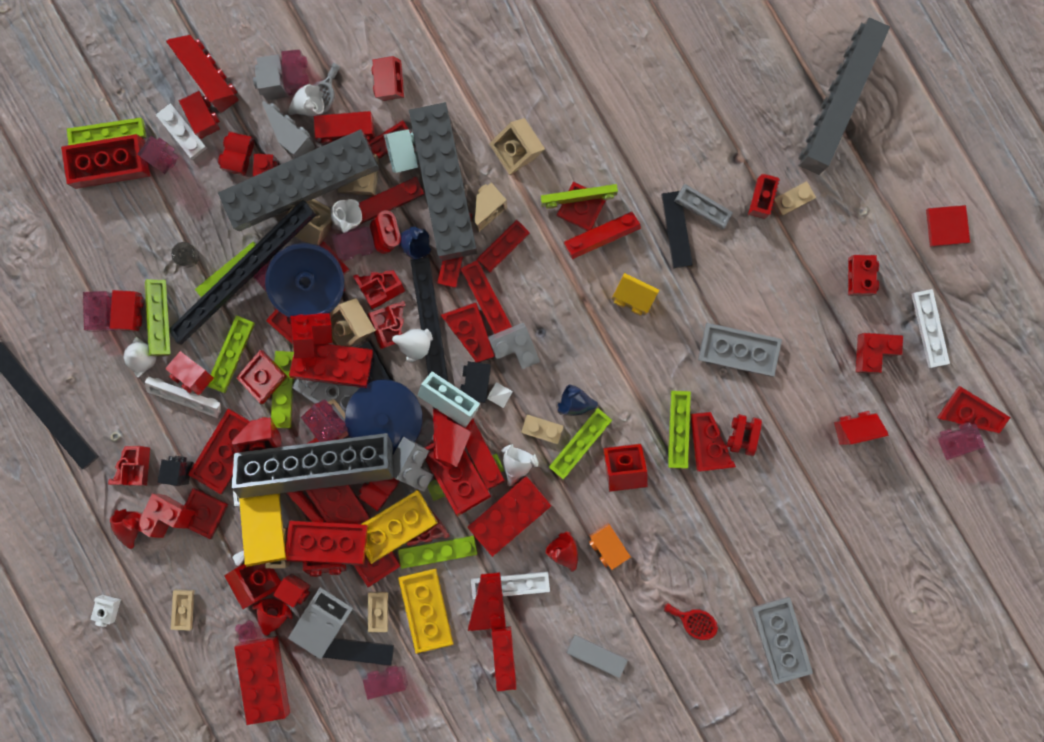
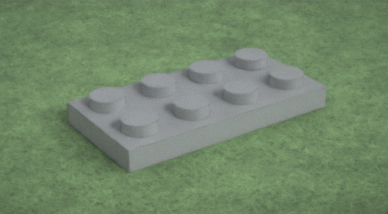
M706 323L698 361L774 377L782 339Z
M790 597L751 607L774 684L813 674Z

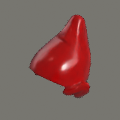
M126 509L114 510V515L110 518L111 529L123 545L133 549L135 547V539L140 532L135 528L142 514L135 511H127Z
M566 531L565 533H560L559 537L547 546L546 554L557 564L565 566L571 572H574L578 565V550L571 532Z
M263 599L252 607L253 610L257 609L258 624L265 636H269L272 631L277 630L287 618L293 619L289 606L277 599Z

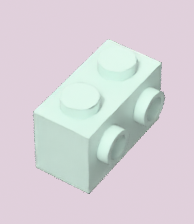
M409 129L384 134L392 171L397 173L418 168L417 163H419L417 151L414 152L413 144H415L413 133H410Z

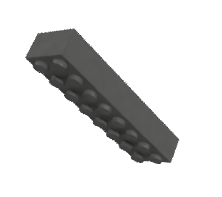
M869 17L865 23L861 22L858 29L854 31L851 37L852 43L850 47H847L843 55L845 59L836 71L837 77L835 81H832L828 89L830 93L828 97H825L821 105L823 110L820 115H817L813 123L815 127L813 131H810L806 139L808 144L805 149H802L798 157L801 160L798 166L820 175L830 165L890 26Z
M444 102L410 109L409 114L440 262L478 254L447 104Z
M360 129L218 192V195L233 229L240 232L294 208L302 199L308 202L376 172L380 168L365 134Z
M388 433L234 453L232 489L239 498H248L393 479V443Z

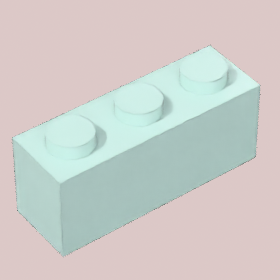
M431 372L421 384L417 395L465 428L475 416L480 405L479 402L434 372Z

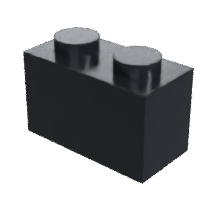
M468 361V364L463 367L462 376L465 377V384H461L460 390L477 402L486 403L491 364Z
M169 456V459H161L157 483L173 486L188 485L190 480L188 474L192 469L193 462L186 461L187 457Z

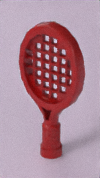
M669 603L665 605L664 612L676 617L678 616L682 620L686 632L693 638L709 640L717 634V622L708 612L701 609L681 612Z

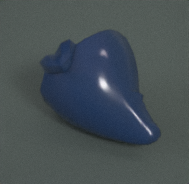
M410 227V229L400 233L401 241L399 246L410 258H424L430 253V238L427 231L417 227Z
M569 384L562 394L561 403L558 402L557 410L560 415L577 416L595 409L598 406V402L590 398L579 387Z

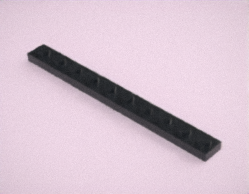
M302 199L169 328V332L177 344L182 345L316 216V213L306 201Z

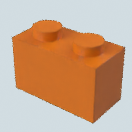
M609 523L589 535L592 539L589 543L594 551L599 550L602 556L599 559L605 568L609 566L613 570L631 558Z

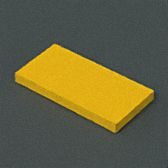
M416 490L362 523V525L368 526L365 554L371 564L438 524L419 490Z
M271 494L239 498L245 566L286 560L280 495Z
M434 568L398 577L415 653L454 645L437 569Z

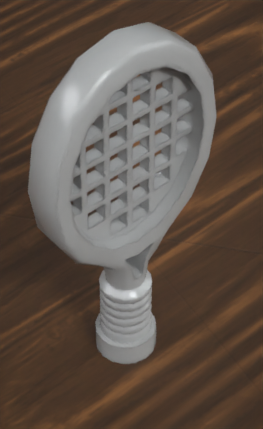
M335 63L332 64L328 77L325 80L313 84V86L318 85L320 90H323L324 97L322 98L323 101L324 99L326 100L324 102V111L319 115L326 113L333 105L335 99L332 80L341 68Z

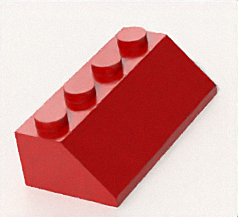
M186 35L166 41L205 96L220 113L239 101L235 95L238 93L231 83L229 85L226 83V75L220 68L218 70L215 68V60L210 54L206 55L203 49L205 47L199 39L195 40L191 35Z

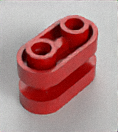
M388 210L381 211L371 221L370 229L376 250L381 254H388L399 245L401 236L395 215Z
M738 414L737 417H733L731 428L734 430L732 436L728 438L727 447H730V452L739 453L740 448L745 449V455L754 456L758 445L762 419L753 417L751 422H746L747 416ZM745 429L749 430L747 441H743Z

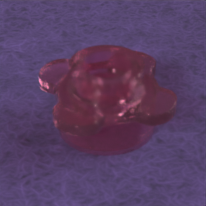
M248 620L242 625H236L235 631L238 632L241 643L246 642L250 638L255 639L257 637L253 621Z

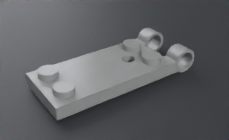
M299 379L292 386L296 391L344 424L345 419L335 405L332 404L327 407L325 404L335 399L342 410L346 412L349 400L360 388L315 382L310 388ZM331 388L336 389V394L333 396L329 393Z

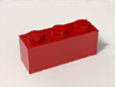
M371 111L314 116L315 139L322 145L329 144L360 129L365 134L367 141L375 138L374 120Z
M512 627L492 629L497 691L516 690Z

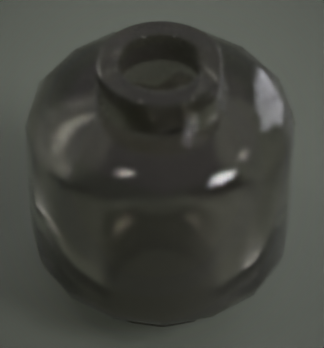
M188 242L177 243L171 251L172 260L181 267L191 268L199 261L198 249Z

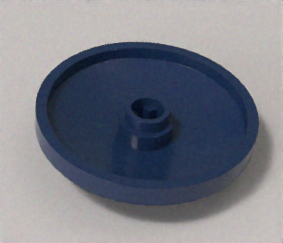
M298 243L282 249L273 257L267 268L265 288L274 307L287 317L330 313L342 298L344 274L338 260L328 250L315 244Z
M376 380L367 383V388H359L349 400L345 412V425L350 438L388 433L393 443V455L403 437L413 442L416 441L423 424L422 407L416 395L407 386L393 380Z

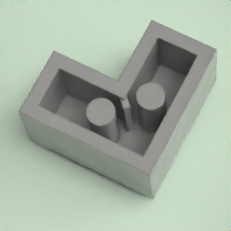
M277 54L257 58L258 65H255L256 77H253L255 89H258L260 95H263L266 100L289 97L284 62L281 56Z
M524 323L488 337L497 359L515 352L522 369L540 362Z
M403 437L393 455V477L425 492L434 476L421 467L429 450Z

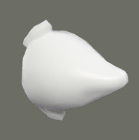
M307 84L299 89L291 101L288 113L290 115L299 114L306 116H316L323 113V93L320 91V87Z
M353 199L337 201L331 208V220L333 222L331 228L343 231V233L356 228L362 221V211L359 208V203Z
M411 329L404 334L395 335L392 340L399 346L401 352L407 356L406 361L413 362L427 355L430 341L433 338L428 329Z
M135 337L133 343L126 348L123 358L125 365L134 371L136 377H139L154 366L157 356H149L148 344Z
M513 444L501 450L502 453H505L503 462L507 485L510 487L522 479L533 466L538 467L539 462L535 454L532 456L524 450L514 448Z

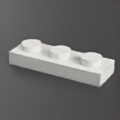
M171 103L156 114L158 119L192 160L207 149Z

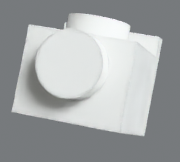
M106 595L95 597L90 620L96 621L95 625L101 627L114 623L121 599Z

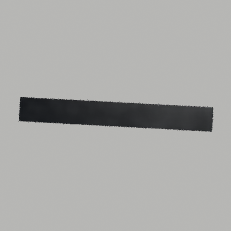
M430 258L412 259L410 262L421 330L428 329L433 338L430 341L428 353L425 355L428 375L434 372L449 382Z
M0 342L1 374L81 469H86L99 456L7 346Z

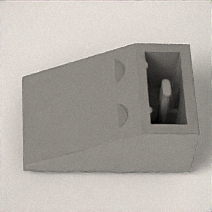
M265 101L262 102L277 140L288 154L293 158H297L313 151L316 147L312 142L313 138L303 127L299 128L293 119L288 115L284 116L273 103L269 105Z
M320 587L288 639L321 659L354 608Z

